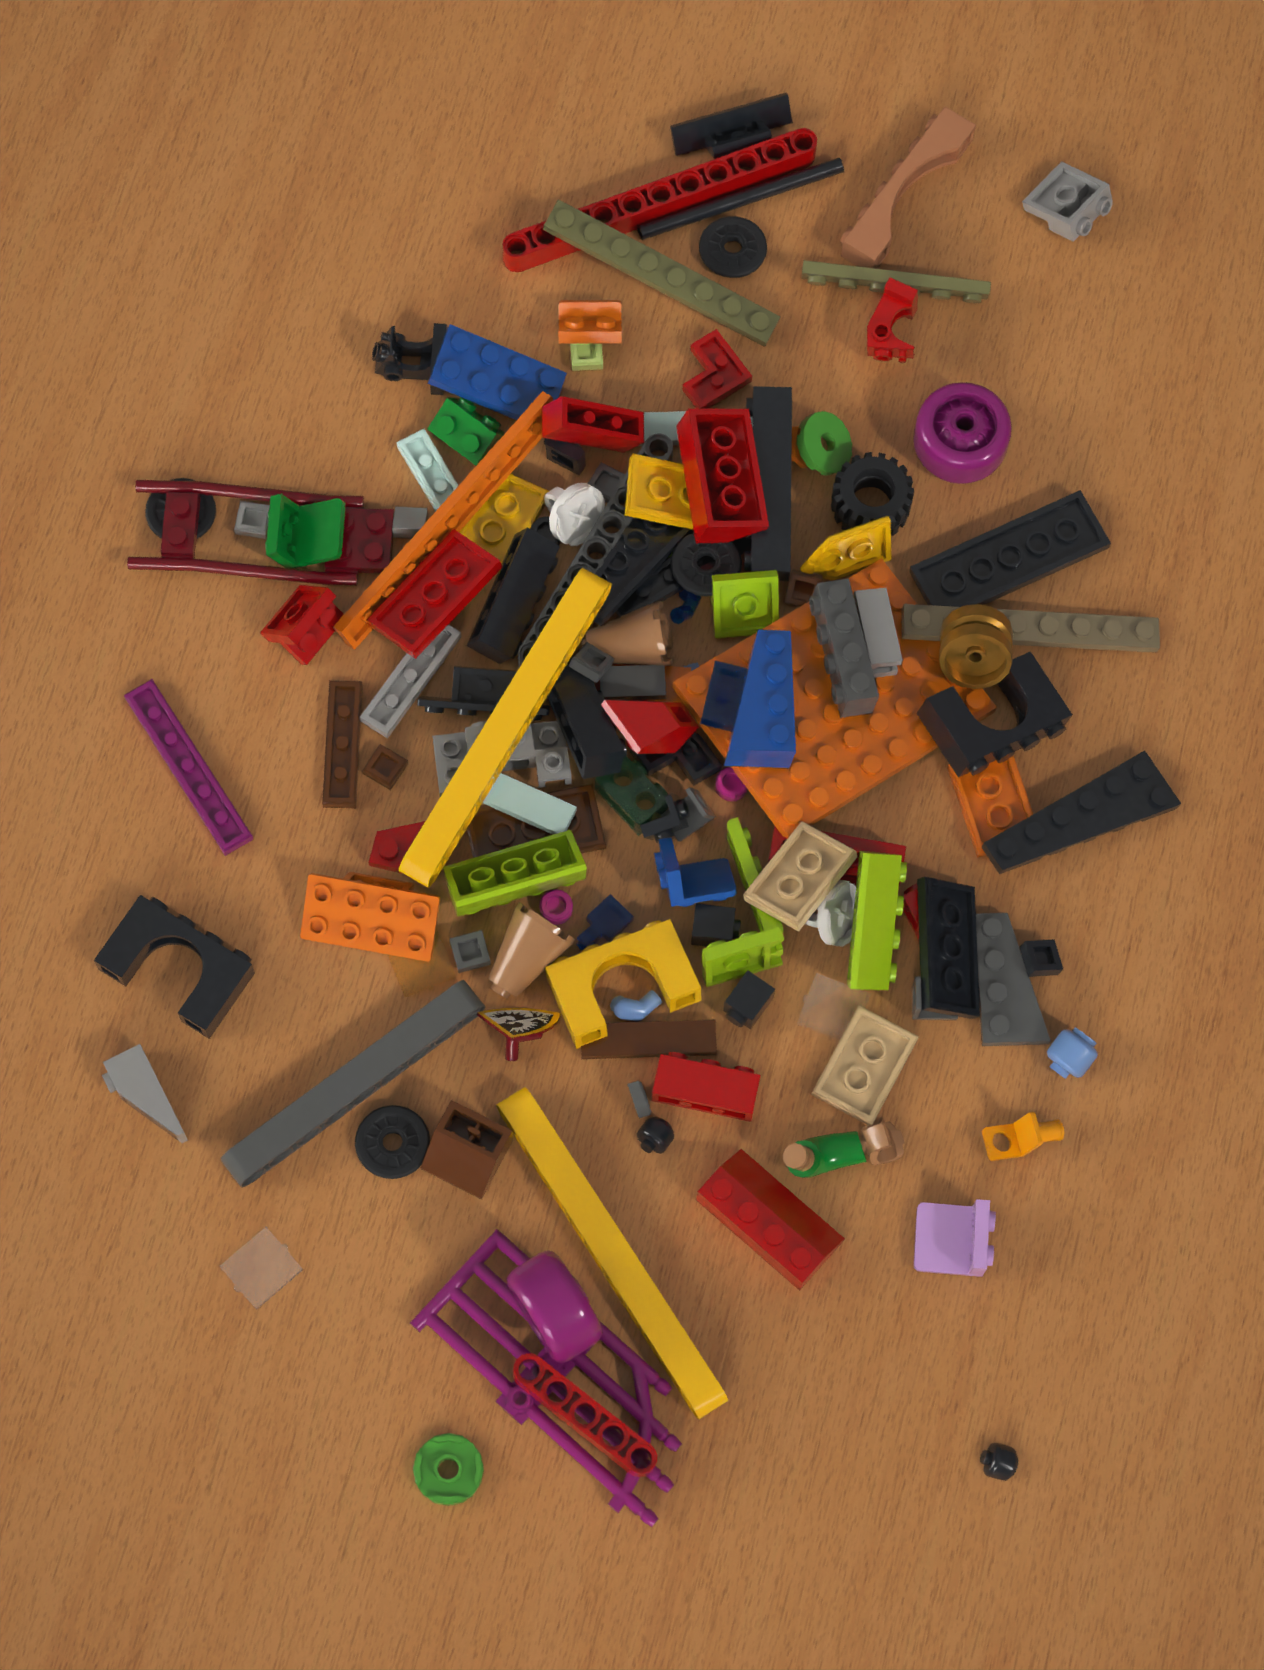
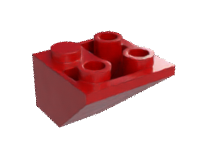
M604 700L601 703V706L609 715L612 724L626 738L627 746L637 754L676 753L699 728V725L681 702Z

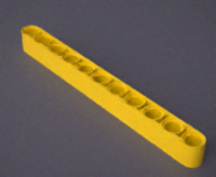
M585 568L579 570L406 852L400 864L399 872L428 888L435 882L606 601L612 588L611 582Z
M524 1087L496 1104L504 1122L513 1131V1136L694 1416L699 1420L726 1403L728 1398L721 1385L530 1091Z

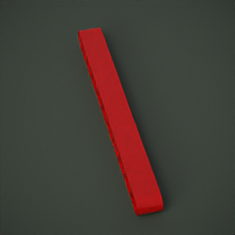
M796 129L584 206L578 210L597 220L607 219L609 221L604 224L626 234L637 230V225L809 167L815 161L817 136L810 129ZM801 146H802V147H806V148H808V149H806V150H801V149H799V148H797V147H801ZM770 157H778L779 160H771ZM749 167L751 168V170L746 171L742 170L741 168ZM719 177L723 180L715 181L712 178ZM685 188H693V189H695V190H694V191H686V190H684V189H685ZM657 198H664L666 201H664V202H659V201H656L655 199H657ZM633 208L638 211L628 212L627 209ZM546 221L510 233L505 237L502 244L504 265L512 272H522L580 251V249L544 231L543 227ZM542 240L552 241L549 244L540 243ZM515 250H519V251H522L523 253L516 255V254H512V253H510V252L515 251Z

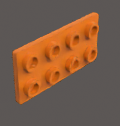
M349 872L344 878L311 873L307 881L300 937L305 940L428 962L432 959L440 897L438 895L415 892L414 883L355 872Z

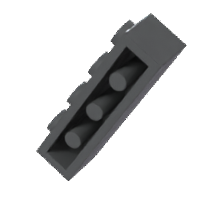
M849 579L817 583L813 596L809 598V607L811 614L816 619L817 639L823 647L826 673L830 674L833 701L838 706L841 718L872 713L878 701L879 693Z

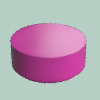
M731 767L724 768L716 777V792L722 799L733 802L742 799L746 795L748 789Z
M555 889L546 892L540 900V914L554 925L565 923L573 912L571 897L562 890Z

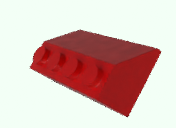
M688 408L676 427L695 542L728 543L768 529L769 521L749 409Z
M742 1149L723 1163L697 1191L696 1201L799 1291L845 1240L842 1235Z

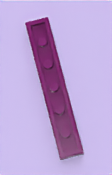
M153 679L125 694V700L223 854L226 856L252 841L253 836Z

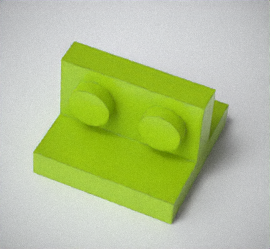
M777 570L712 575V596H710L713 608V632L715 638L753 635L758 630L779 619Z

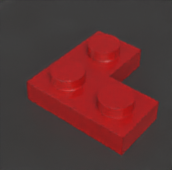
M717 329L691 344L690 351L705 369V371L682 384L683 392L695 408H710L752 382L753 376Z

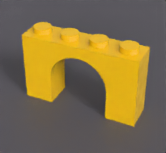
M671 919L663 922L660 920L653 921L640 931L632 934L629 932L619 934L611 942L601 946L598 944L590 945L583 949L580 954L569 958L567 956L559 957L551 965L545 967L548 984L576 1049L608 1036L607 1024L593 991L598 979L611 968L621 965H633L648 971L656 980L670 1013L702 1001L701 986Z

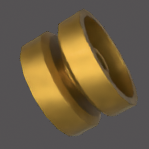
M980 604L965 605L953 610L943 620L940 630L939 663L941 671L949 681L960 687L980 689L988 688L1001 682L1009 674L1012 665L1011 647L1013 632L1011 622L1004 613L991 606Z

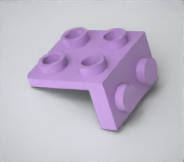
M976 1199L973 1206L920 1203L916 1211L914 1268L919 1272L982 1277L987 1270V1266L993 1265L994 1245H988L989 1232H994L996 1213L995 1211H990V1200Z

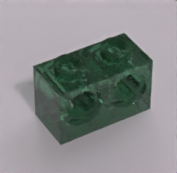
M626 756L622 761L621 772L595 778V791L640 836L642 834L640 825L661 818V814L668 810L665 795H668V793L659 783L653 784L645 776L647 772L637 760L631 761ZM624 776L632 782L627 786H619L615 783V780L618 777ZM641 800H649L654 806L648 810H643L636 804Z

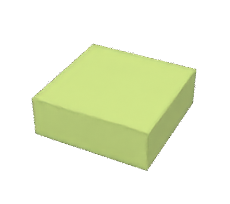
M570 343L572 371L603 369L602 343Z

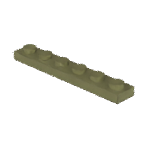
M803 261L801 278L808 279L807 283L811 285L824 286L826 281L839 283L838 287L857 289V285L870 286V291L884 293V287L889 277L917 289L918 296L920 292L932 293V298L949 300L951 296L963 297L964 302L981 303L982 299L987 300L990 295L991 282Z

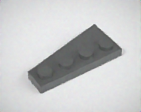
M1008 913L976 914L982 1046L1049 1044L1051 1040L1030 978L1028 977Z

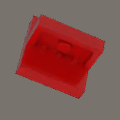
M299 585L260 634L268 642L280 643L301 665H308L336 631L334 625L344 613L332 602L336 595L328 587Z

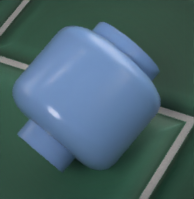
M1076 1027L1072 1031L1069 1029L1062 1030L1047 1050L1048 1057L1053 1061L1050 1068L1065 1079L1069 1074L1076 1078L1084 1076L1098 1056V1052L1094 1048L1097 1043Z

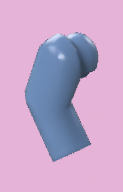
M651 990L639 1001L616 996L612 999L610 1008L616 1017L638 1022L662 1003V1000L656 992Z

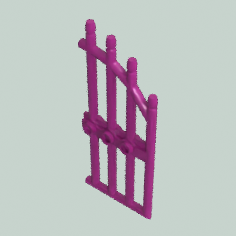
M496 1229L410 1324L418 1332H421L428 1325L502 1393L496 1400V1403L520 1425L530 1418L614 1495L608 1505L616 1513H619L625 1505L635 1515H639L645 1524L652 1527L658 1521V1517L650 1508H646L645 1504L632 1493L640 1477H635L627 1472L621 1483L539 1408L541 1403L520 1388L515 1381L511 1383L437 1315L451 1299L516 1359L523 1354L531 1353L460 1289L475 1273L526 1320L508 1285L486 1266L484 1262L497 1248L517 1266H520L530 1258ZM601 1321L599 1322L603 1334L600 1340L631 1367L637 1401L586 1356L593 1346L571 1360L562 1363L552 1359L545 1348L537 1355L565 1377L575 1366L579 1367L639 1422L638 1435L651 1444L653 1434L658 1440H662L668 1449L674 1452L682 1445L679 1439L673 1433L670 1434L668 1429L653 1416L648 1383L652 1384L654 1389L664 1396H667L673 1388L664 1378H660L659 1374ZM528 1362L523 1364L526 1368L521 1372L520 1376L526 1380L535 1379L539 1374L537 1366ZM554 1384L547 1389V1396L553 1391L560 1399L564 1400L566 1398V1390L561 1385ZM582 1406L575 1410L588 1424L594 1420V1413L591 1408ZM610 1428L603 1432V1438L615 1447L622 1443V1435L615 1428ZM638 1450L631 1454V1462L635 1467L644 1469L650 1465L649 1455L646 1452ZM657 1466L646 1476L651 1481H655L656 1486L666 1493L674 1486L671 1479L665 1474L663 1475Z

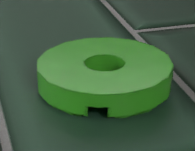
M822 411L808 415L801 421L799 428L801 427L800 434L797 435V446L801 458L812 471L816 469L818 472H821L820 475L827 476L836 474L838 471L841 472L842 465L846 461L849 462L852 456V441L848 429L843 421L832 413ZM821 437H823L827 443V450H825L821 444Z
M447 1433L434 1436L420 1448L415 1457L413 1472L415 1483L423 1496L433 1503L451 1506L461 1504L475 1494L481 1485L484 1468L481 1454L474 1444L463 1436ZM445 1460H453L459 1466L457 1475L452 1479H444L438 1473L439 1465Z

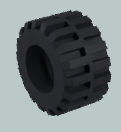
M872 452L865 453L864 458L861 459L859 455L852 457L851 464L846 461L842 465L841 472H837L833 485L831 510L835 512L834 519L836 523L843 522L841 528L843 531L885 516H889L891 520L892 536L898 533L899 526L903 528L907 517H909L914 488H912V477L906 476L907 468L904 465L898 467L897 459L892 457L890 460L885 459L886 454L879 453L878 457H872ZM873 487L883 491L890 501L878 507L867 506L857 499L855 493L862 488Z

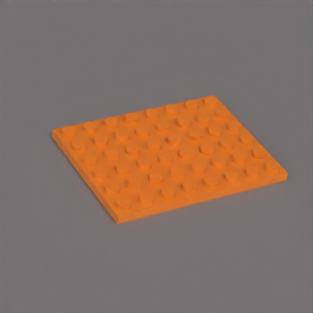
M882 558L847 578L850 582L852 594L857 590L887 588L903 660L901 665H897V675L874 677L879 698L872 713L840 717L838 706L832 698V682L830 674H827L825 670V655L823 647L817 639V623L815 616L811 614L809 602L761 629L791 631L796 753L790 768L731 766V768L781 835L787 839L801 821L810 826L816 824L938 748L936 742L917 715L918 710L928 697L954 686L971 714L979 722L995 713L997 706L983 688L971 689L960 687L948 680L941 671L939 663L940 641L902 639L901 608L904 604L917 605V603ZM757 632L675 680L672 684L675 693L724 758H726L747 666Z

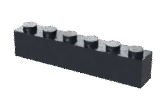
M753 386L752 398H746V409H749L750 417H752V429L769 527L766 530L744 537L745 539H751V551L745 550L744 570H750V572L777 570L778 581H789L791 572L792 387Z

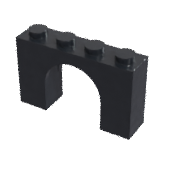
M1031 651L1012 659L1009 674L1001 682L997 683L1014 708L1017 718L1015 728L995 730L981 724L971 714L954 686L928 697L918 710L917 715L958 778L968 773L976 775L985 770L989 763L993 761L1002 763L1011 758L1015 751L1021 748L1024 751H1028L1038 745L1041 739L1047 736L1049 739H1054L1066 730L1065 724L1073 714Z
M140 895L98 953L94 962L98 970L126 987L145 959L158 948L167 945H181L192 949L202 959L203 971L200 981L178 1011L181 1022L210 1039L254 976L255 972L250 963L252 959L238 949H234L232 952L222 946L224 942L215 934L207 931L204 935L196 930V924L186 916L179 914L178 917H175L167 912L168 907L154 897L148 900Z

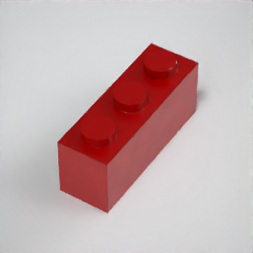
M561 396L542 406V438L624 453L644 443V412Z
M669 1052L668 1055L660 1054L651 1101L751 1122L761 1075L754 1074L753 1069L744 1066H735L734 1069L721 1067L720 1062L711 1059H702L701 1062L688 1060V1056L678 1052Z

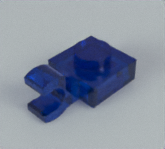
M610 894L587 915L586 921L591 926L577 937L578 942L576 945L583 950L590 945L597 944L602 936L608 942H611L633 922L634 916Z

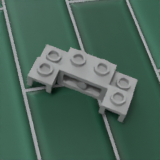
M487 721L473 723L471 727H465V732L433 736L440 797ZM558 721L530 724L502 771L536 767L539 788L545 787V782L564 780L565 785L572 784L568 748Z

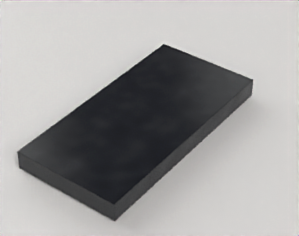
M930 877L917 879L922 1010L969 1019L980 1017L975 887Z

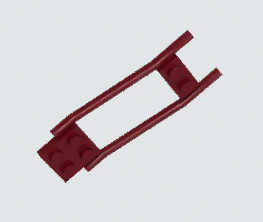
M136 480L135 483L136 493H166L160 551L161 557H128V570L195 571L321 585L357 586L358 573H382L384 568L392 561L394 509H363L364 496L325 495L202 481ZM200 494L269 502L272 495L283 494L297 505H308L340 498L346 504L342 555L337 560L325 562V572L195 559Z

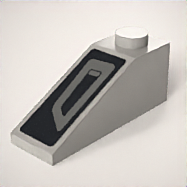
M140 1044L103 1062L107 1073L103 1074L102 1077L110 1093L117 1091L125 1103L179 1142L184 1143L188 1141Z

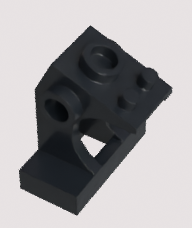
M434 323L433 338L425 342L405 341L406 337L403 334L396 333L395 326H391L387 333L382 332L380 342L375 343L372 351V360L376 361L375 373L383 375L389 381H400L401 379L429 380L447 330V324ZM402 356L421 357L420 365L402 363ZM430 385L431 395H444V390Z

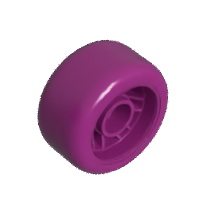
M967 382L948 384L931 393L920 407L913 434L916 454L922 465L931 474L944 481L957 484L977 482L991 475L1005 458L1011 439V418L1002 400L989 389Z
M543 1251L509 1273L507 1285L539 1341L556 1362L562 1363L571 1360L601 1339L603 1334L601 1324L585 1292L555 1252Z

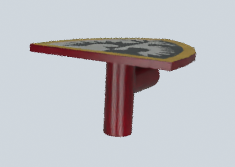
M501 1008L477 1012V1016L506 1037L505 1059L507 1061H517L519 1043L541 1039L543 1033L551 1030L558 1024L561 1013L531 1008Z

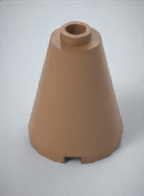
M661 601L653 602L604 623L602 626L590 629L586 633V638L582 639V647L586 642L590 643L613 657V664L670 666L674 662V656L667 658V649H672L673 643L667 613L659 612V609L664 606Z
M520 902L514 910L488 978L494 982L490 989L505 999L510 994L517 997L545 971L546 966L551 965L575 941L570 935H568L566 940L562 939L561 937L564 932L533 910L529 909L527 914L523 913L526 907Z

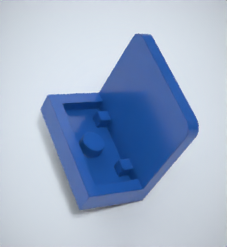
M672 837L658 839L660 852L654 853L656 870L659 874L661 889H667L671 907H687L697 902L710 900L723 901L737 894L728 859L720 858L679 865Z

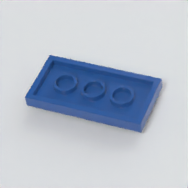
M450 324L446 330L428 384L517 420L542 391L551 395L553 400H556L560 395L567 373Z

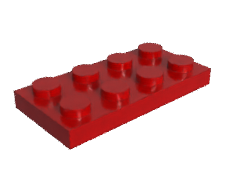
M453 529L373 612L367 621L370 627L416 659L503 566L499 559Z

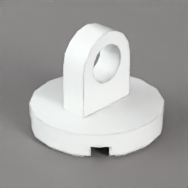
M576 483L565 490L560 487H554L544 495V502L551 513L549 524L554 538L571 546H578L584 543L605 508V499L601 491L588 483Z
M839 880L817 908L818 914L813 913L805 923L808 926L818 928L820 937L826 945L843 947L851 941L856 886L849 883L850 881Z

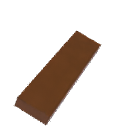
M329 680L323 808L356 809L362 681Z
M683 1020L606 1023L608 1036L581 1046V1060L660 1057V1054L668 1055L669 1052H678L686 1056L717 1055L716 1021Z

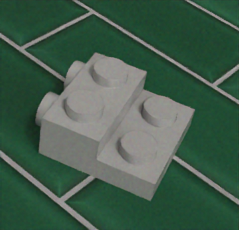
M1061 161L1022 201L1025 211L1047 221L1050 231L1074 242L1079 235L1086 236L1091 231L1093 221L1099 215L1105 216L1110 212L1113 200L1108 183Z

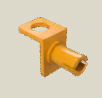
M1029 1112L1012 1124L985 1127L982 1129V1136L988 1159L990 1161L1024 1157L1041 1146L1043 1142L1061 1141L1064 1138V1126L1059 1119L1038 1123L1035 1112ZM997 1133L1003 1134L1008 1138L1009 1148L1005 1152L999 1151L993 1144V1137Z

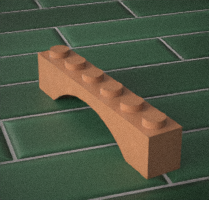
M944 107L938 116L934 114L925 127V134L921 138L917 136L910 145L909 155L906 159H899L888 183L883 181L875 193L874 197L876 199L871 205L866 204L862 208L857 218L859 221L854 228L849 226L840 240L843 244L841 257L858 267L877 269L889 254L892 239L891 216L901 196L914 182L925 174L940 167L957 163L972 143L976 125L947 107Z

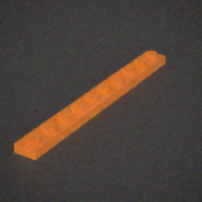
M543 391L334 625V629L346 645L355 650L373 630L367 621L373 612L453 529L458 532L461 531L542 439V406L554 401L551 395Z

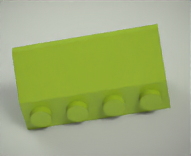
M571 830L443 867L457 917L465 914H475L482 909L496 905H506L513 900L527 896H536L557 887L573 885L575 882L586 879L587 873L586 863Z
M859 851L847 985L850 989L889 990V982L895 983L897 963H893L891 960L892 950L899 949L900 929H895L896 916H902L904 896L898 895L899 882H905L907 862H901L902 855Z

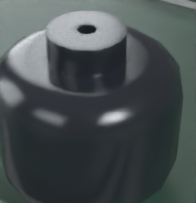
M651 1117L638 1130L637 1139L641 1142L640 1146L645 1152L651 1153L655 1151L656 1153H664L674 1139V1131L666 1120Z
M992 1443L988 1450L982 1452L980 1463L984 1464L983 1471L986 1476L1007 1481L1017 1470L1018 1456L1014 1448L1001 1443Z

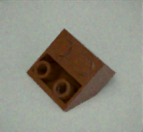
M451 1100L434 1131L421 1165V1170L482 1200L513 1141V1131Z

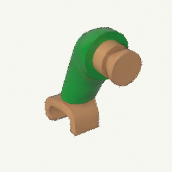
M890 1121L862 1127V1138H859L857 1131L827 1134L797 1141L786 1147L783 1153V1160L793 1175L801 1178H811L832 1170L867 1162L865 1157L867 1153L872 1165L896 1161L904 1155L902 1144L905 1142L901 1130H897Z

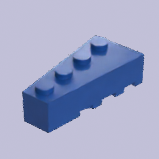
M758 630L752 646L724 766L790 768L796 753L791 631Z

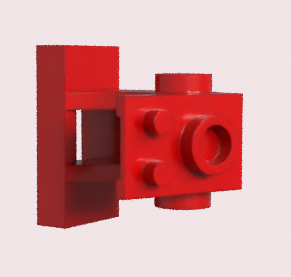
M889 277L884 287V294L867 325V356H873V359L878 361H890L892 357L899 358V363H906L907 358H914L915 347L895 337L892 328L896 321L903 317L910 320L913 319L918 309L917 289Z

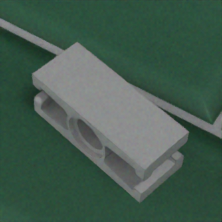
M887 588L857 590L853 596L874 677L897 675V665H901L903 660Z

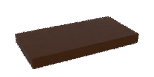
M593 784L547 793L577 807V811L567 830L572 831L581 854L606 849ZM488 805L480 806L467 828L473 858L553 835Z

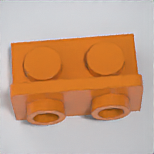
M560 300L559 343H622L621 301Z

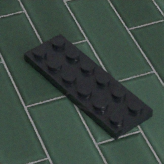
M1079 490L912 565L909 572L927 605L951 607L974 604L985 605L1108 549L1111 542L1083 493Z

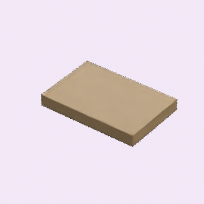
M801 821L743 894L744 901L799 932L855 861L857 852Z
M859 1005L811 1095L867 1125H873L919 1036Z

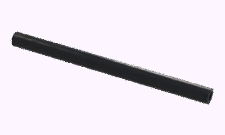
M836 158L637 225L641 240H645L843 173V163L840 158Z

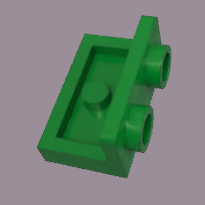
M461 397L447 398L427 430L477 466L505 432L499 429L501 424L496 419L486 414L483 417L475 411L477 406L473 402Z

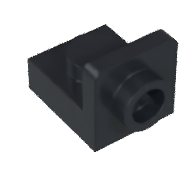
M545 438L544 445L546 446L547 459L580 476L586 467L585 451L579 444Z

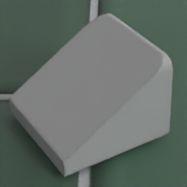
M395 507L392 527L393 538L412 539L427 521V508Z

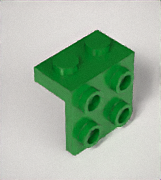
M283 494L272 495L268 511V533L265 542L266 555L283 567L292 569L339 559L342 555L345 502L340 498L299 506Z

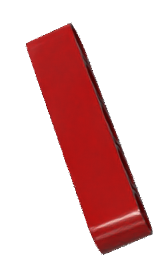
M526 1353L516 1359L513 1367V1378L520 1388L629 1474L635 1477H644L653 1471L657 1463V1453L650 1443L539 1356L533 1353ZM527 1362L533 1363L537 1366L539 1374L535 1379L526 1380L519 1374L520 1366ZM554 1384L561 1385L566 1390V1398L560 1402H553L547 1396V1389ZM582 1406L591 1408L594 1413V1420L589 1424L579 1423L575 1418L576 1409ZM610 1428L617 1429L622 1435V1443L615 1447L607 1445L603 1440V1432ZM638 1450L646 1452L650 1457V1465L644 1469L635 1467L631 1462V1454Z

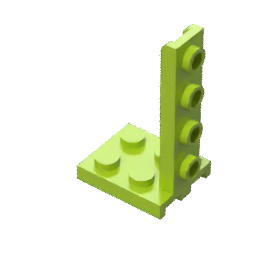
M738 817L727 822V842L746 891L761 873L762 867L758 856L752 857L749 847L752 846V840L748 828H742ZM750 904L759 933L757 931L746 932L739 939L728 942L724 940L715 941L709 944L707 948L702 949V977L706 987L743 977L747 970L754 974L783 965L781 958L784 951L782 946L784 941L782 922Z

